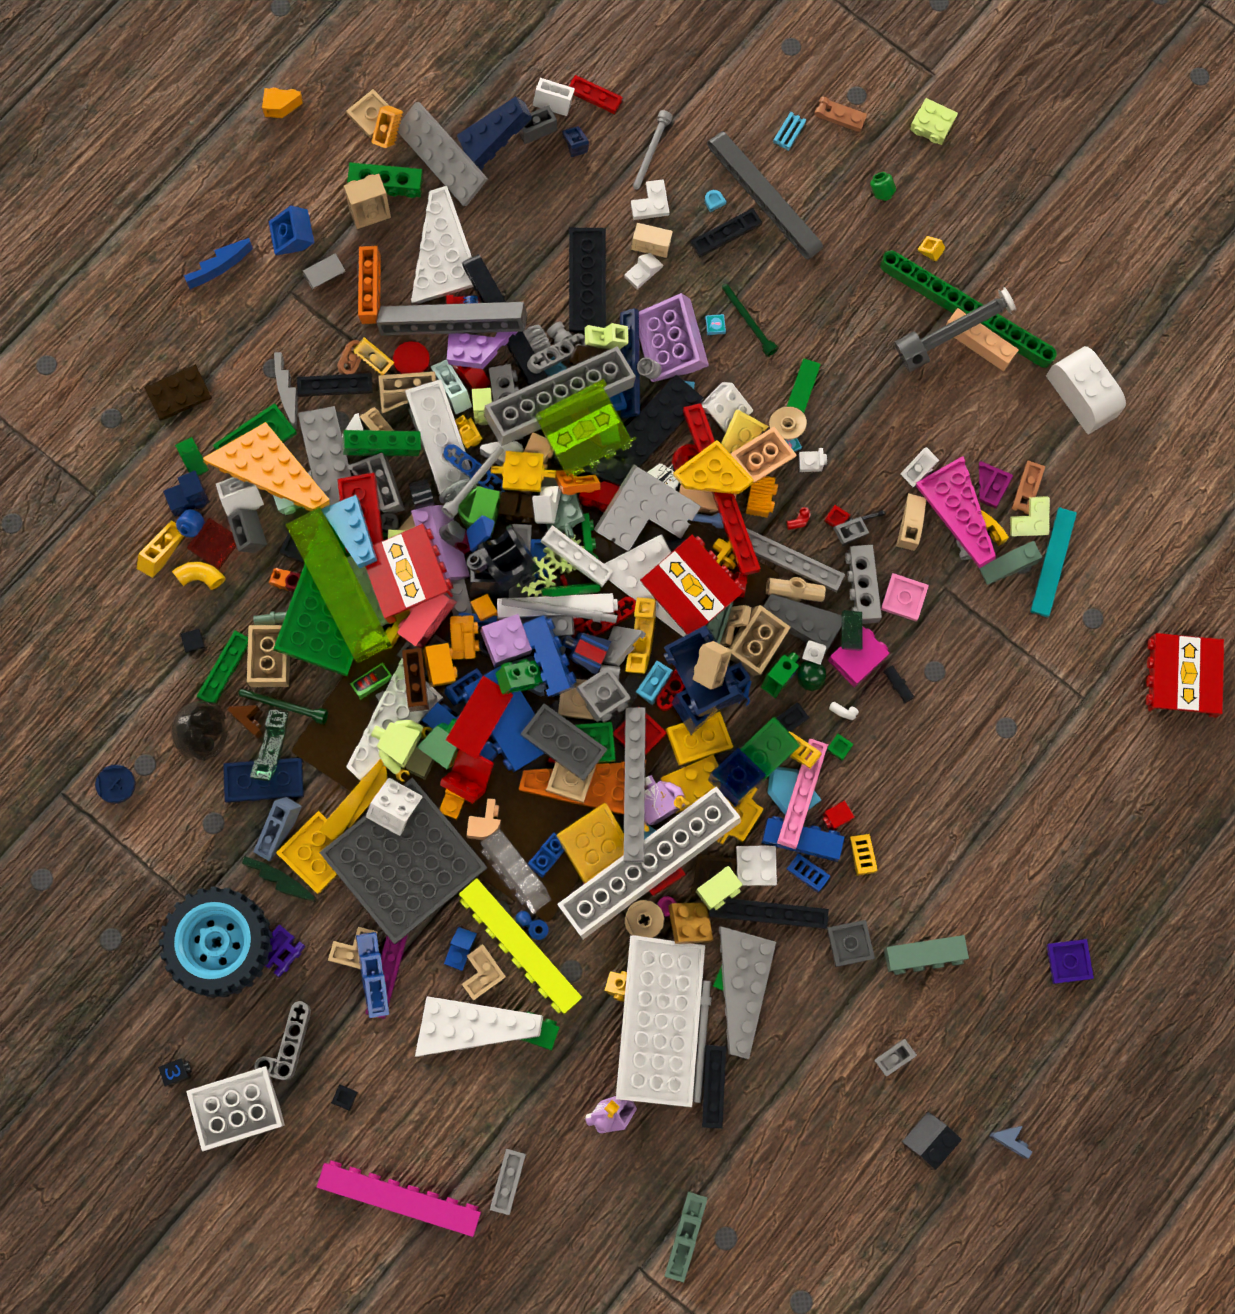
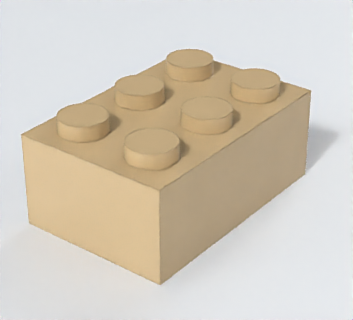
M379 174L368 175L364 179L350 181L347 185H344L349 211L356 229L391 218L387 194Z
M761 605L753 607L748 626L740 627L732 640V645L727 647L732 650L730 660L736 664L741 662L745 670L753 676L761 675L791 627Z
M249 625L247 683L250 687H289L290 656L273 650L282 625Z

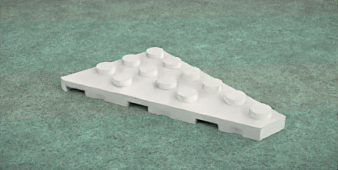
M447 186L429 191L426 218L411 298L412 305L473 287L462 266V262L472 256Z
M661 534L606 562L605 565L613 570L608 580L635 600L637 598L655 599L643 586L640 579L671 553L663 535ZM656 600V617L681 636H686L687 634Z

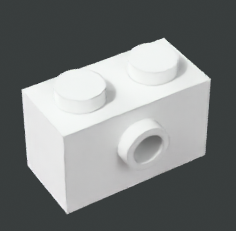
M540 78L535 91L533 106L543 108L549 105L552 112L567 116L575 88Z

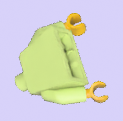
M400 720L395 723L390 722L386 730L377 725L373 729L371 736L380 740L377 744L379 757L383 764L392 773L396 774L398 780L404 781L401 778L403 772L409 775V772L401 769V767L404 768L420 738L425 739L427 737L425 731L430 732L432 728L423 727L412 720Z

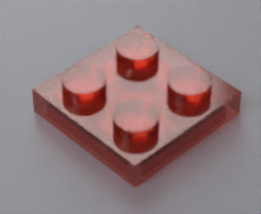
M209 518L187 549L219 570L237 546L233 533Z

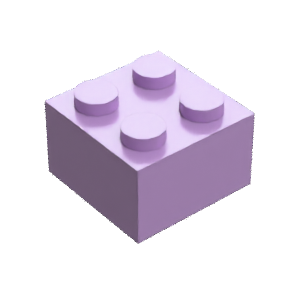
M519 614L482 626L481 634L494 667L531 654L532 648L530 647Z

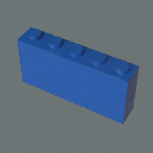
M501 666L484 676L498 684L495 673L501 669ZM481 678L463 688L462 691L464 693L462 697L466 703ZM521 691L512 693L513 697L490 735L495 742L493 746L496 752L503 755L505 758L503 760L504 765L508 770H512L513 773L545 754L520 736L535 716Z

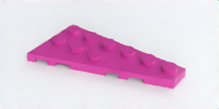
M964 456L916 482L918 490L979 568L996 559L993 545L981 514L979 502L965 465Z

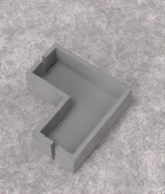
M633 465L594 530L629 551L649 519L681 539L690 525L687 522L688 519L692 521L701 506L646 471Z

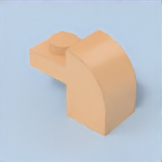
M487 799L485 818L469 816L467 838L485 840L493 837L498 832L501 820L494 819V817H498L499 805H496L495 799Z

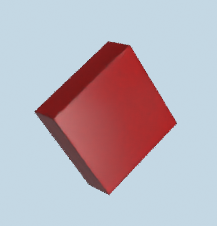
M834 505L824 522L835 527L845 523L851 514Z

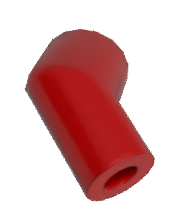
M806 507L801 508L796 519L786 521L787 529L791 530L806 526L811 516L810 510Z

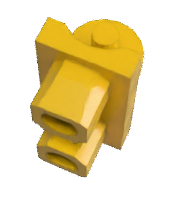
M462 415L455 420L465 447L468 449L470 446H477L481 442L482 436L473 419L469 418L467 420Z
M718 538L713 545V549L719 552L716 562L719 565L723 563L726 568L734 569L736 566L733 562L735 559L734 554L727 557L732 551L730 542L728 541L727 543Z

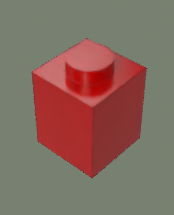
M845 800L822 814L824 817L822 818L823 823L833 831L855 818Z

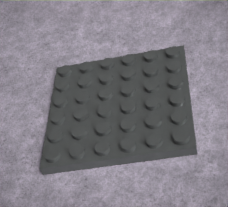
M413 778L403 786L420 794L422 799L409 817L400 836L366 818L365 815L319 852L394 945L487 869L486 865Z

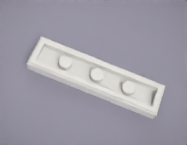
M553 525L540 541L601 587L604 586L613 573L612 569Z

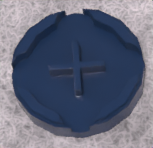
M122 765L105 767L97 776L95 783L97 794L104 801L112 804H119L128 800L132 796L136 785L132 772Z

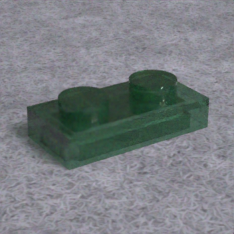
M842 611L843 650L860 651L863 649L862 612Z

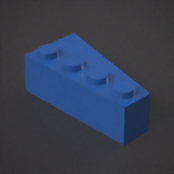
M543 615L524 623L523 627L530 647L536 650L534 653L535 661L543 669L540 674L542 681L549 686V689L546 690L547 695L557 696L576 688L574 684L577 683L573 672H569L567 667L569 660L566 654L561 652L560 647H562L559 636L555 637L553 632L555 625L552 619H548L547 616Z

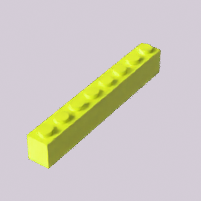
M477 878L459 893L461 897L459 902L466 909L471 908L474 912L473 918L479 924L483 922L486 925L487 929L485 931L492 939L496 937L501 942L498 946L505 954L509 952L514 957L511 961L518 969L523 967L527 972L525 977L532 984L534 982L540 987L538 989L539 993L545 999L549 997L553 1001L551 1006L558 1014L562 1012L565 1015L582 999V996Z

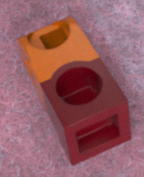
M274 568L269 584L294 592L301 574Z

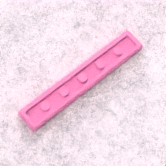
M809 739L808 744L819 750L822 755L811 769L801 764L777 844L795 850L828 744ZM810 752V754L806 757L805 760H807L811 756L812 752Z

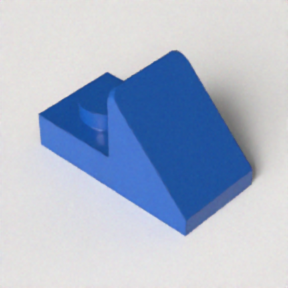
M458 927L450 943L451 946L444 965L463 971L468 959L467 955L472 949L477 933Z

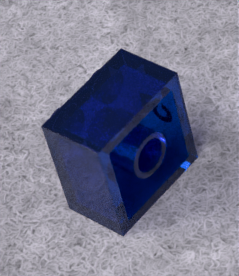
M737 748L710 774L708 781L714 787L717 786L721 793L736 807L763 781L766 774Z

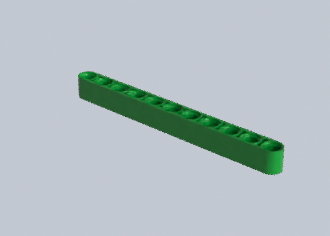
M895 251L884 253L880 264L882 271L954 314L957 308L968 314L983 306L980 302ZM886 260H891L893 264H889ZM905 269L909 271V273H904L902 270ZM917 279L924 280V283L919 282ZM933 288L939 289L940 292H935ZM949 298H954L955 302L950 301ZM964 307L970 308L971 311L965 310ZM999 314L987 319V321L981 322L983 326L1019 349L1017 353L1040 367H1049L1056 358L1057 352L1054 347ZM995 326H1000L1003 330H998ZM1011 336L1018 337V340L1013 339ZM1027 345L1033 346L1034 349H1029ZM1043 354L1048 355L1050 359H1046Z

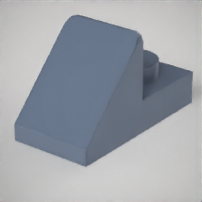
M1022 1126L993 1132L989 1136L1024 1159H1029L1032 1153L1028 1149V1144L1019 1139L1015 1141Z

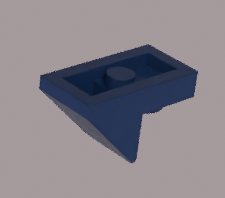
M579 126L562 131L571 157L588 152L589 140Z

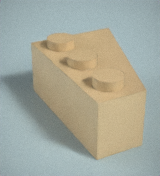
M435 372L378 376L381 414L409 403L405 390L436 381Z

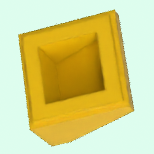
M929 236L925 238L918 248V252L933 261H937L945 250L942 240Z

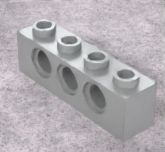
M511 364L489 368L494 401L519 390V387H515V382L518 381L516 370H512ZM503 385H509L507 388H501Z
M873 545L850 546L848 553L845 554L846 564H849L850 567L847 576L848 582L852 584L850 600H854L852 617L856 619V624L879 623L882 616ZM857 563L863 564V565L865 566V569H864V570L858 569V568L856 567V564H857ZM858 582H865L867 587L861 588ZM860 600H867L869 606H863Z

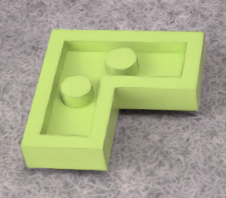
M1029 497V516L1010 517V535H1049L1050 498Z

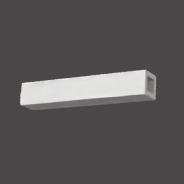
M613 593L509 598L592 612L598 610L604 614L614 615V611H618L617 599H614ZM502 598L497 599L499 620L519 614L520 620L538 618L543 615L547 617L565 616L502 605Z

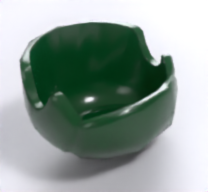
M807 660L799 666L798 683L805 690L815 691L824 685L826 669L822 664Z

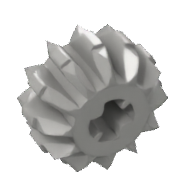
M540 325L530 326L523 332L535 354L551 346L547 335Z

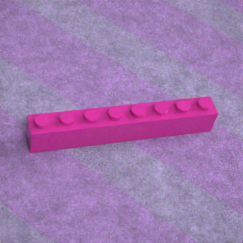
M330 1160V1164L324 1163L317 1188L473 1237L481 1215V1211H478V1206L467 1203L465 1207L458 1204L459 1200L450 1197L443 1200L438 1198L439 1194L428 1191L427 1194L420 1193V1188L408 1185L407 1188L399 1186L400 1182L389 1179L388 1182L380 1180L381 1176L369 1172L368 1176L361 1174L362 1170L350 1166L349 1170L341 1168L342 1163Z

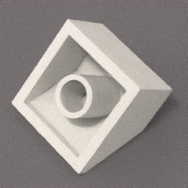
M232 477L216 483L218 494L227 516H230L239 509L257 510L260 506L264 505L259 489L248 481L243 482Z

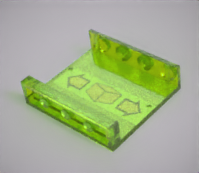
M604 379L535 415L567 476L573 474L575 477L583 473V468L589 465L592 468L600 464V459L603 457L609 459L615 456V451L619 449L624 451L632 447V442L636 440V437L630 438L604 390L607 386Z

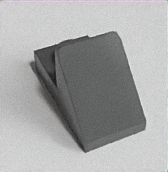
M861 517L833 527L843 547L869 534Z

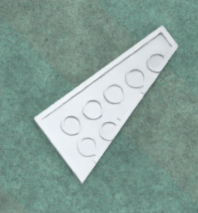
M402 658L371 717L368 727L365 729L358 746L346 766L360 781L381 759L379 757V749L377 748L380 740L371 736L376 725L386 730L390 722L395 723L400 720H412L419 724L434 705L443 700V697L433 687H430L426 681L429 710L409 711Z

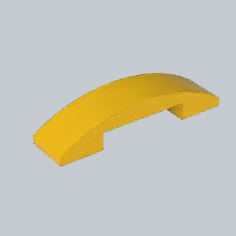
M637 598L634 612L636 618L634 629L642 630L646 635L643 639L639 637L632 645L634 649L628 654L625 671L645 674L654 637L656 599Z

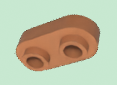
M352 340L345 346L337 365L342 375L355 373L361 362L360 357L351 351V348H355L360 341ZM344 364L349 366L348 370L344 368Z

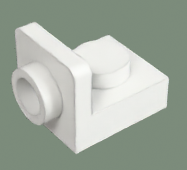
M823 448L813 452H799V472L822 471L824 465H827V455L823 454Z
M809 640L804 649L802 659L821 665L826 646Z

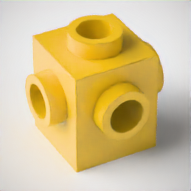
M610 971L605 991L609 995L614 996L615 1000L625 1001L627 972L621 971L620 974Z

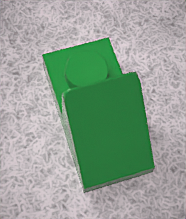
M192 437L175 445L189 473L196 471L197 475L200 476L209 471Z

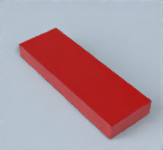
M577 75L573 77L568 86L575 88L574 96L613 114L616 113L623 100L622 96Z

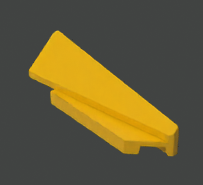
M381 759L319 828V831L332 841L342 835L347 827H352L360 819L387 781V769Z

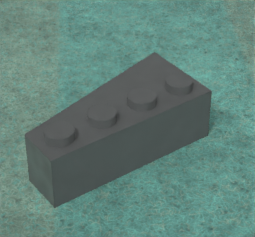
M774 594L770 595L763 606L791 627L788 633L805 643H808L810 640L825 645V653L847 618Z

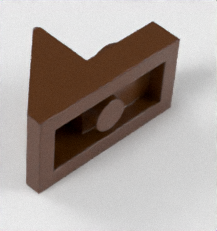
M257 705L231 706L227 709L257 739L263 734L260 730L262 726L254 718L250 721L260 710Z

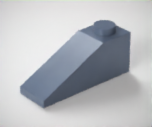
M287 797L275 800L253 852L271 861L294 826L302 806Z

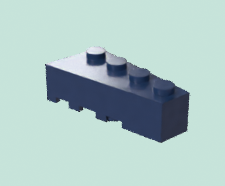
M515 96L459 133L457 137L465 154L482 170L489 159L492 160L496 156L495 153L502 146L505 147L508 140L514 134L516 135L532 119L526 103Z

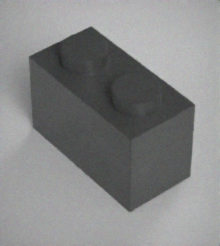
M548 105L530 113L532 119L518 133L524 144H527L557 131V119L550 106Z
M239 509L228 516L239 552L255 553L267 545L257 511Z

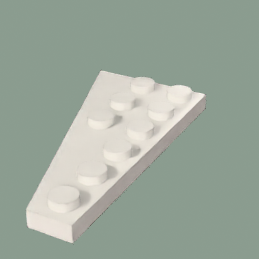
M427 996L415 1057L539 1037L543 1016Z

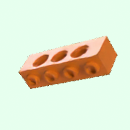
M377 246L359 247L358 316L362 324H376L381 299V254Z

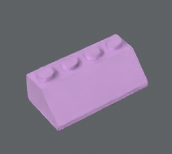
M444 505L427 506L412 510L415 526L423 523L427 529L430 528L435 538L432 540L433 544L438 546L441 553L438 557L440 562H444L447 569L445 573L446 578L455 581L470 577L464 554L440 537L439 529L450 521H454L453 518H449L442 512L441 508Z

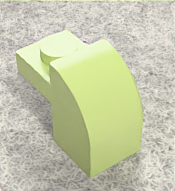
M611 323L606 328L591 325L585 327V345L610 350L617 346L621 349L628 344V326Z

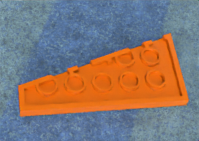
M625 762L597 764L584 803L546 791L553 769L523 771L519 791L595 809L606 803L611 812L624 815Z

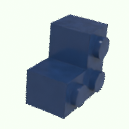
M196 471L177 477L180 484L163 491L174 516H181L184 511L189 509L203 508L210 502Z

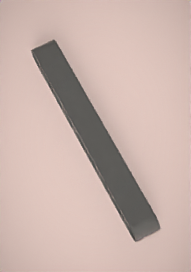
M721 131L707 141L710 151L805 259L809 260L823 250V244L724 131Z

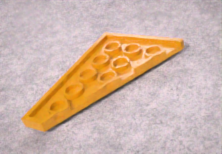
M266 422L203 458L206 465L210 464L219 468V471L228 473L243 482L248 481L256 485L257 488L266 490L268 493L281 499H288L294 502V505L304 507L312 513L330 504L329 498Z

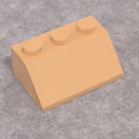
M775 427L731 453L732 457L753 478L754 483L797 456Z

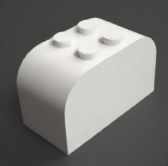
M1084 346L1052 365L1046 375L1088 435L1117 418L1126 406L1125 396L1121 388L1096 353L1089 347Z

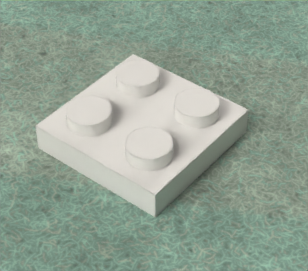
M736 846L737 878L743 884L742 886L777 885L776 846Z

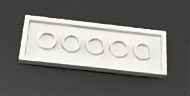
M442 380L405 390L417 429L421 432V441L439 494L460 480L470 479L450 464L443 455L445 447L450 444L458 446L463 451L465 449ZM453 449L452 451L447 450L449 453L448 457L451 458L452 456H454L455 458H457V461L455 463L459 464L460 459L464 455L461 454L460 457H458L455 454V449ZM464 460L462 462L463 469L470 470L469 461Z

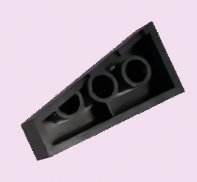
M589 439L554 456L555 466L564 470L573 469L575 474L579 476L596 475L600 483L606 481L621 486L630 471L629 468Z

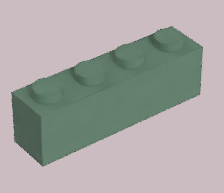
M965 935L884 948L888 972H894V975L904 974L906 969H913V972L924 971L926 966H932L933 969L943 968L945 963H952V966L963 965L964 961L969 959Z

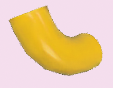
M188 562L172 571L183 586L189 582L199 580L204 582L210 590H213L226 580L224 575L214 566L203 562Z

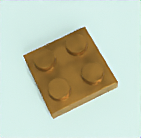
M672 903L668 906L675 944L710 943L713 941L708 909L704 903Z

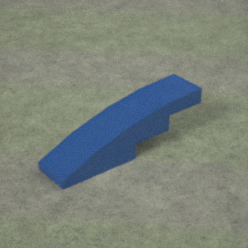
M247 238L214 250L217 257L200 262L201 270L184 275L189 289L214 279L242 260L253 249L250 239Z
M371 932L356 935L369 1018L389 1015L385 976L382 970L377 933Z

